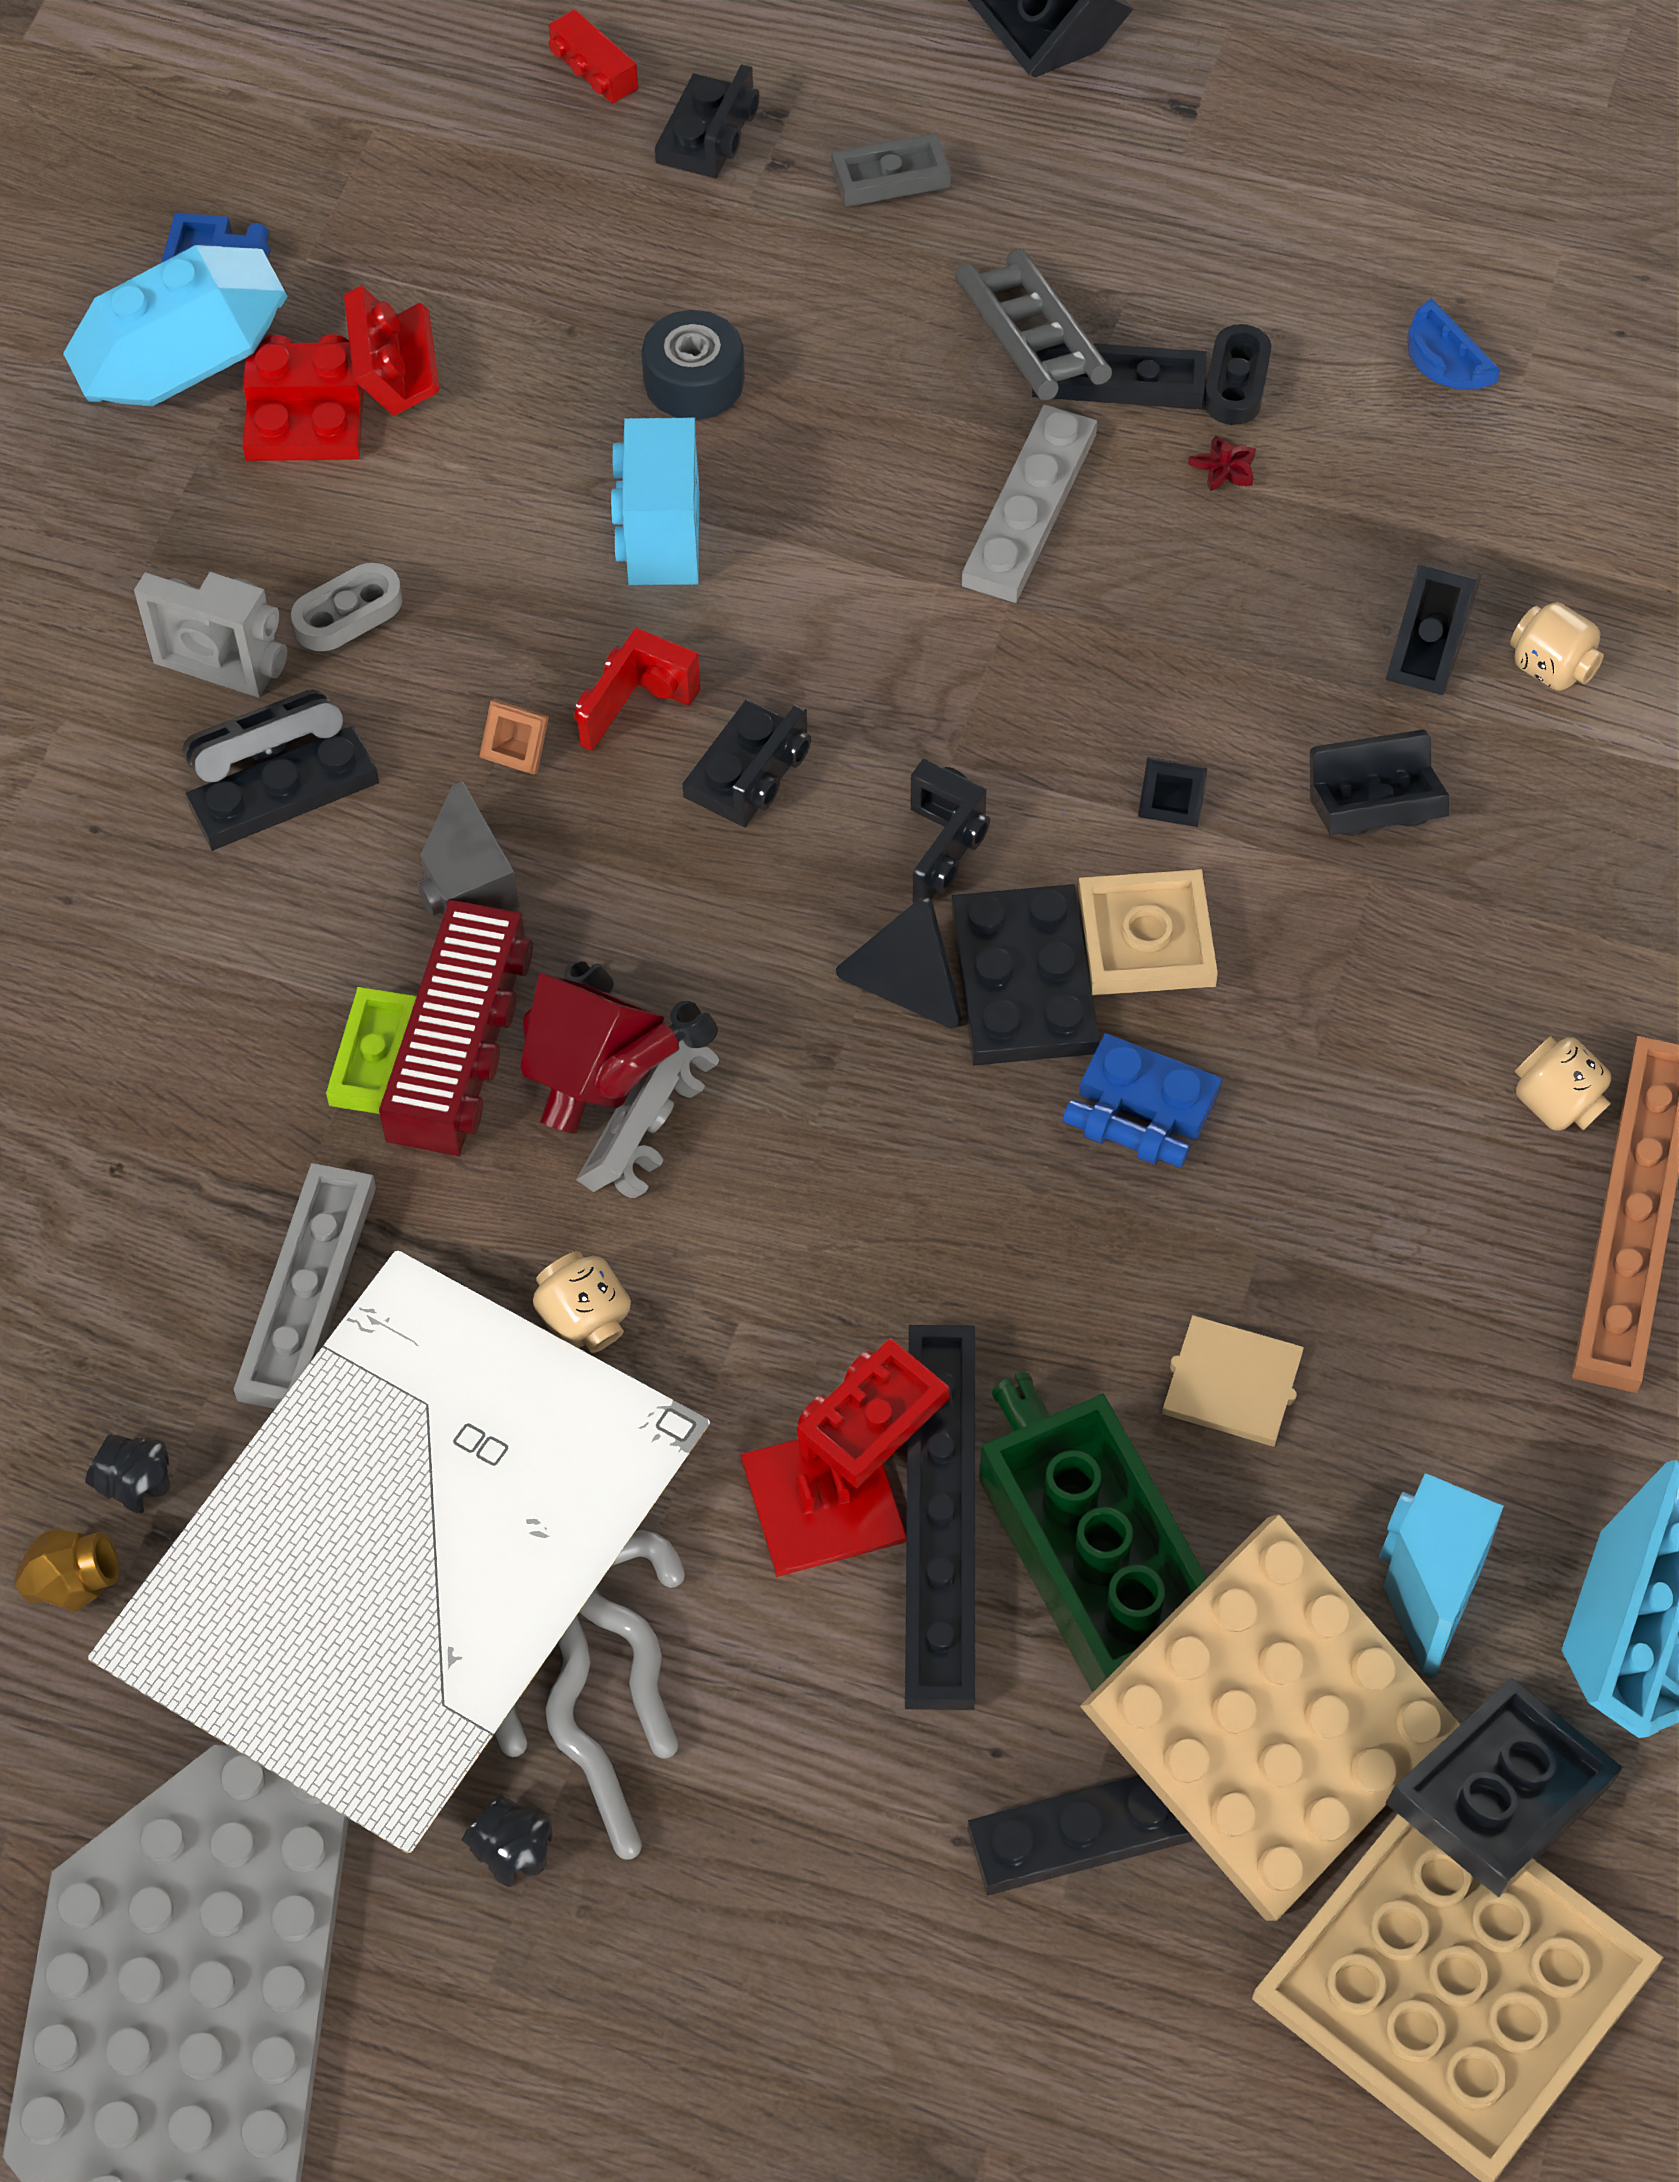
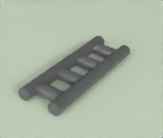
M1020 248L1012 250L1007 256V267L979 274L976 268L969 263L962 264L957 268L955 272L957 282L1041 400H1050L1057 394L1059 389L1057 381L1084 373L1097 385L1106 383L1112 375L1111 367L1025 250ZM1021 285L1029 294L1001 303L994 295V293ZM1044 314L1050 324L1020 332L1014 322ZM1063 343L1071 352V354L1043 362L1035 353L1036 351Z

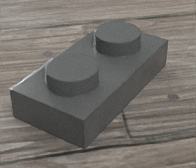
M937 133L831 153V168L844 207L951 187V170Z

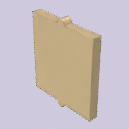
M1192 1315L1180 1356H1174L1171 1359L1170 1369L1174 1372L1162 1414L1275 1447L1287 1405H1293L1296 1400L1297 1393L1292 1387L1304 1347Z

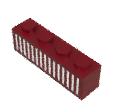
M454 900L448 901L379 1108L387 1143L460 1157L466 1135L476 1134L483 1110V1099L479 1097L484 1080L492 1081L494 1079L499 1063L500 1046L496 1043L500 1028H509L513 1021L516 1008V992L512 990L517 975H527L532 959L533 942L531 939H525L521 913Z

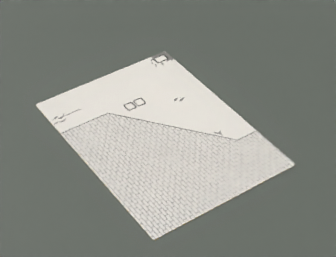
M395 1251L89 1654L88 1659L405 1853H411L703 1435L710 1421L401 1251Z

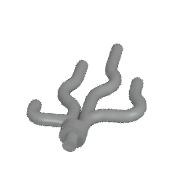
M642 1529L634 1532L611 1565L613 1566L636 1557L647 1558L652 1562L660 1582L669 1588L679 1586L685 1577V1571L679 1555L671 1543L656 1532ZM595 1588L579 1612L597 1626L618 1633L627 1639L632 1646L634 1658L629 1685L633 1704L653 1753L662 1759L670 1758L678 1749V1740L658 1689L662 1662L658 1637L646 1619L627 1607L607 1600ZM576 1615L558 1641L562 1652L563 1664L561 1672L550 1690L545 1709L548 1731L557 1747L580 1765L586 1774L614 1851L620 1858L625 1860L633 1859L641 1851V1839L613 1766L602 1746L579 1729L574 1720L573 1709L575 1701L586 1683L591 1664L588 1642ZM515 1706L512 1707L495 1732L502 1752L510 1757H518L523 1754L528 1744Z

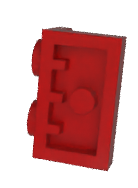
M363 285L344 294L354 381L393 416L437 394L440 386L429 309L422 303H417L396 315L393 308L386 301L380 302Z
M891 1338L876 1352L866 1351L861 1354L847 1370L844 1378L845 1381L828 1397L825 1395L816 1397L804 1409L798 1420L799 1454L809 1462H812L819 1456L856 1489L950 1399L949 1386Z

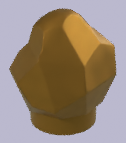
M51 1529L40 1534L27 1550L17 1569L15 1586L19 1594L30 1603H48L75 1613L97 1598L105 1587L116 1584L119 1578V1560L116 1549L111 1539L103 1532L85 1535L79 1532Z

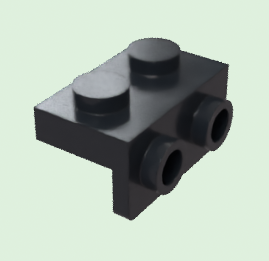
M1426 730L1315 746L1310 750V800L1330 835L1354 836L1363 834L1372 828L1398 824L1417 826L1429 819L1449 816V794L1431 767V737Z

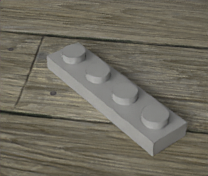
M1043 405L962 571V587L1017 603L1096 437L1097 420Z
M311 1163L233 1389L238 1402L276 1409L323 1347L376 1190L373 1175Z

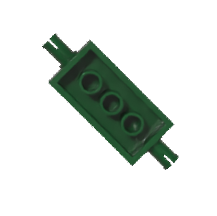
M1021 1372L1014 1376L1019 1385L1018 1387L1014 1388L1010 1378L1007 1377L992 1390L991 1394L995 1402H998L1014 1432L981 1445L979 1481L1093 1693L1207 1577L1105 1394H1100L1050 1416L1033 1385L1030 1374Z

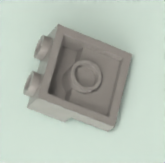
M146 572L143 574L134 592L153 663L260 698L270 679L277 678L281 674L287 659V646L276 642L274 636L279 623V610L277 607L267 604L264 589L257 587L248 580L242 578L231 579L213 572H209L200 589L193 588L180 579H165Z

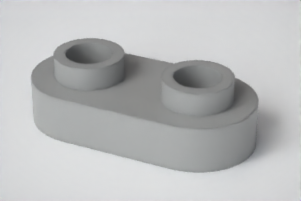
M365 563L303 595L295 602L291 610V621L297 641L309 650L329 651L389 620L399 611L402 605L399 577L393 569L386 565ZM370 599H376L370 603L367 602Z

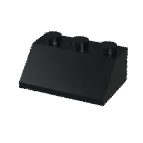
M968 0L1028 75L1034 78L1100 51L1134 10L1126 0Z

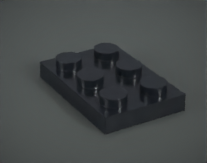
M1075 884L952 895L951 909L973 1066L1094 1055L1100 1040Z
M1511 1677L1394 1786L1386 1804L1499 1898L1614 1784L1623 1767Z

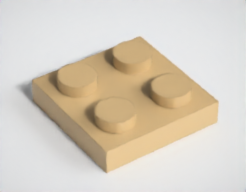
M1202 869L1079 878L1078 897L1092 995L1216 987L1218 972Z

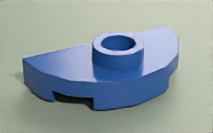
M1432 298L1416 310L1407 336L1408 355L1421 373L1436 383L1455 389H1479L1498 383L1500 368Z

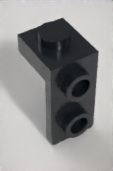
M925 758L921 760L911 774L910 810L943 826L944 829L914 869L913 903L921 897H927L931 900L936 892L943 894L949 889L958 872L959 860L968 848L975 850L979 847L990 825V817L986 815L987 789L968 780L960 771L951 767H941Z

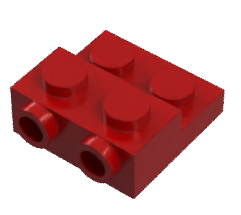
M338 334L325 335L319 339L318 343H294L291 339L282 335H271L263 339L254 354L246 357L243 389L246 399L242 445L245 461L359 460L364 389L354 381L349 340Z

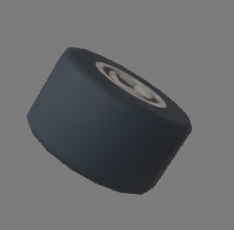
M690 309L671 313L658 320L645 334L641 350L643 382L648 398L660 411L675 418H695V420L715 417L731 408L740 397L745 379L744 347L739 331L727 319L710 311Z

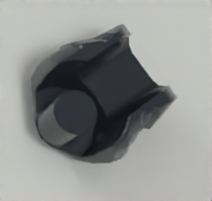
M110 1434L106 1437L86 1474L85 1483L106 1498L110 1499L113 1497L130 1511L143 1513L142 1500L145 1492L152 1497H160L166 1494L170 1488L167 1469L169 1456L165 1443L160 1440H151L150 1438H136L133 1440L121 1435Z
M500 1795L465 1831L461 1840L470 1847V1851L481 1863L485 1862L489 1866V1870L493 1873L497 1882L507 1887H512L513 1877L516 1872L522 1870L525 1874L534 1876L544 1871L547 1865V1841L551 1842L552 1827L551 1821L541 1816L538 1812L526 1809L521 1810V1807L515 1802Z

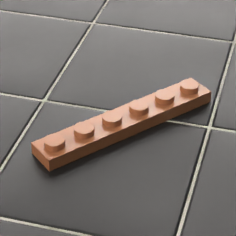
M1637 1036L1633 1048L1572 1372V1379L1638 1393L1643 1379L1679 1176L1678 1044Z

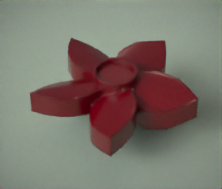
M1215 436L1211 441V454L1201 453L1189 457L1188 465L1198 469L1209 470L1207 484L1210 491L1223 485L1227 479L1238 486H1253V473L1250 465L1255 457L1256 448L1243 444L1233 447L1232 444L1226 443L1218 436Z

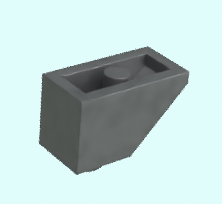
M464 782L453 785L421 852L425 879L417 882V886L428 913L431 916L440 913L443 918L449 900L508 911L518 907L515 875L511 865Z

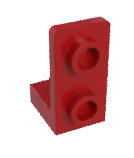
M635 627L622 647L616 646L610 652L604 666L603 675L594 689H586L577 702L574 720L578 722L580 746L590 751L595 749L637 685L644 687L656 697L663 699L671 698L690 706L701 690L699 653Z

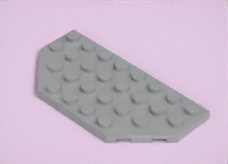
M213 1745L52 1871L2 2156L21 2182H301L348 1830V1817L231 1746Z

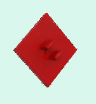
M798 1439L740 1454L776 1577L906 1543L907 1537L883 1464L856 1489L819 1456L812 1462H809L799 1454Z

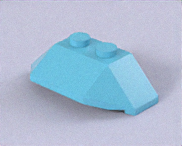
M195 245L95 297L63 354L88 401L101 402L106 400L119 404L155 406L254 354L269 329L277 308L282 307L288 296L263 249Z
M1677 1460L1666 1462L1600 1532L1562 1647V1652L1587 1702L1638 1738L1649 1737L1659 1732V1730L1679 1723V1462Z

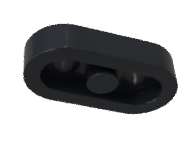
M1248 324L1232 325L1223 329L1215 339L1206 382L1204 405L1208 414L1218 422L1228 425L1244 424L1254 419L1260 411L1269 368L1271 341L1264 331Z

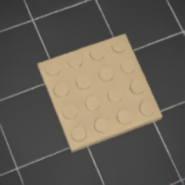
M1279 1514L1268 1517L1080 1705L1082 1710L1265 1921H1277L1384 1808L1394 1786L1461 1725Z
M1397 1814L1255 1989L1252 2000L1481 2182H1495L1657 1969L1663 1957L1537 1861L1498 1898Z

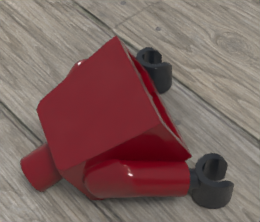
M572 962L565 970V978L540 973L532 1008L526 1012L523 1018L525 1045L520 1065L523 1076L551 1088L540 1122L551 1128L576 1134L587 1102L619 1108L625 1103L631 1089L652 1068L680 1049L679 1042L681 1040L691 1048H702L713 1042L717 1036L718 1027L710 1013H701L694 1002L681 1001L673 1007L670 1014L672 1024L667 1026L663 1024L664 1016L611 995L610 992L613 989L614 982L601 964H594L590 968L586 962Z

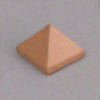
M496 699L491 700L479 758L535 775L539 768L549 716Z

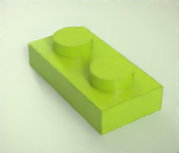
M357 987L326 1091L329 1106L380 1114L379 1108L417 996Z

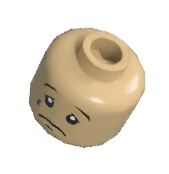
M1559 602L1550 603L1542 609L1538 606L1532 607L1521 619L1511 638L1510 645L1515 648V664L1522 671L1555 691H1563L1572 686L1576 681L1582 684L1589 682L1599 669L1604 658V654L1597 650L1600 644V629L1593 622Z
M1551 1036L1548 1037L1515 1070V1073L1521 1078L1516 1087V1095L1553 1131L1565 1130L1573 1122L1582 1130H1585L1611 1104L1602 1095L1611 1083L1610 1071L1579 1040L1573 1037L1564 1038L1559 1042H1556Z
M575 1251L556 1260L536 1277L539 1287L534 1293L533 1306L551 1334L577 1348L586 1345L590 1353H595L615 1342L624 1333L619 1323L630 1311L631 1300L603 1258L598 1256L584 1257L580 1251Z

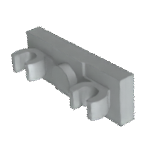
M681 1040L679 1042L680 1049L676 1053L652 1068L631 1089L625 1103L616 1108L576 1180L592 1192L614 1182L618 1191L629 1198H637L644 1194L649 1186L635 1176L633 1163H637L643 1169L651 1172L661 1166L663 1158L654 1148L646 1145L638 1146L646 1131H649L651 1134L655 1133L670 1115L674 1102L668 1098L673 1089L680 1095L692 1098L703 1091L705 1085L692 1076L689 1065L692 1063L704 1072L717 1066L719 1058L710 1048H691Z

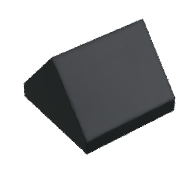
M1147 757L1138 817L1198 827L1206 789L1208 766Z

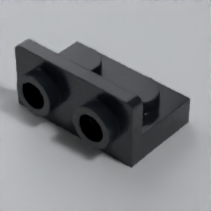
M741 64L732 83L693 73L655 146L656 163L717 179L726 159H733L738 151L741 129L745 121L751 122L758 109L760 93L758 89L753 88V68Z
M745 700L682 783L683 798L745 828L759 809L764 811L772 804L777 795L780 780L790 766L798 767L806 757L811 744V735L807 734V710L795 704L784 718L749 700Z

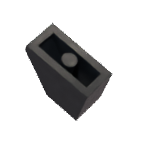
M1424 559L1418 564L1386 680L1439 695L1445 694L1468 626L1482 577L1481 573L1429 559Z

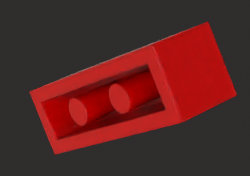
M576 9L549 24V47L552 53L557 58L563 59L577 76H582L598 95L602 94L613 104L638 89L637 63Z

